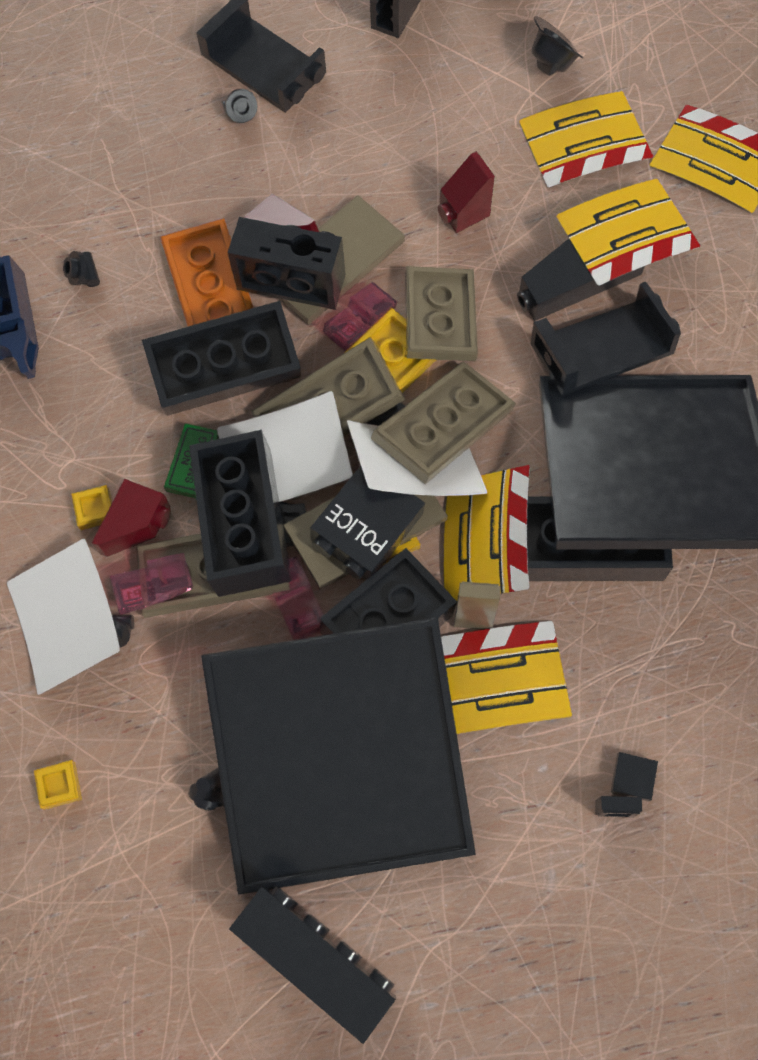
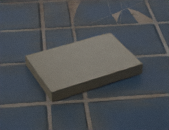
M406 266L407 358L476 361L478 347L474 269Z

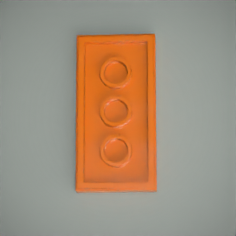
M224 218L160 237L188 327L254 308L249 292L240 291L236 288L227 253L231 238Z

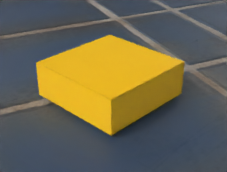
M103 485L72 493L78 528L85 530L100 526L112 504L108 486Z
M70 760L34 770L40 809L46 810L82 800L75 761Z

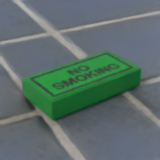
M185 423L164 485L166 492L196 499L189 446L219 439L217 430Z

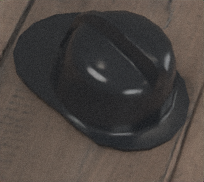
M535 16L533 18L539 30L531 52L537 58V66L548 76L556 71L563 73L578 57L584 58L577 53L572 43L557 28L541 17Z

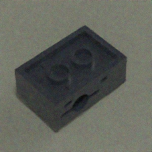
M244 217L238 218L227 252L237 290L336 310L346 275L342 237L335 236L327 231L315 232L304 230L295 225L284 226Z
M405 548L320 618V633L327 635L438 617L439 627H441L453 616L457 601L413 554Z

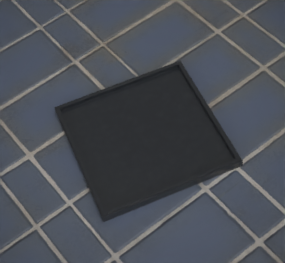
M751 375L614 376L563 396L550 376H540L539 390L556 549H758V399Z
M438 617L201 655L238 895L258 892L261 887L270 890L274 889L275 886L282 888L476 855Z

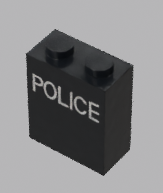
M360 466L310 527L312 545L322 555L328 558L333 555L343 563V569L356 579L363 577L367 580L383 567L421 518L425 502L414 494L386 492L368 488L362 467Z

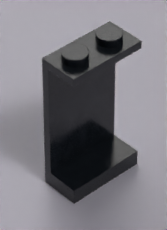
M230 0L196 32L200 52L203 57L285 113L294 104H298L303 99L305 93L314 84L319 83L326 73L325 52L322 48L319 47L310 57L252 19L248 0Z
M643 282L639 285L635 302L555 331L547 318L535 321L533 323L530 344L563 396L673 355L681 331L678 322L671 318L663 307L660 296L652 291L647 282Z

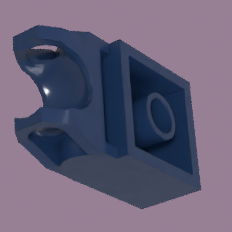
M7 255L0 257V360L13 357L17 361L20 372L25 374L27 379L35 377L36 373L35 366L39 346L25 273Z

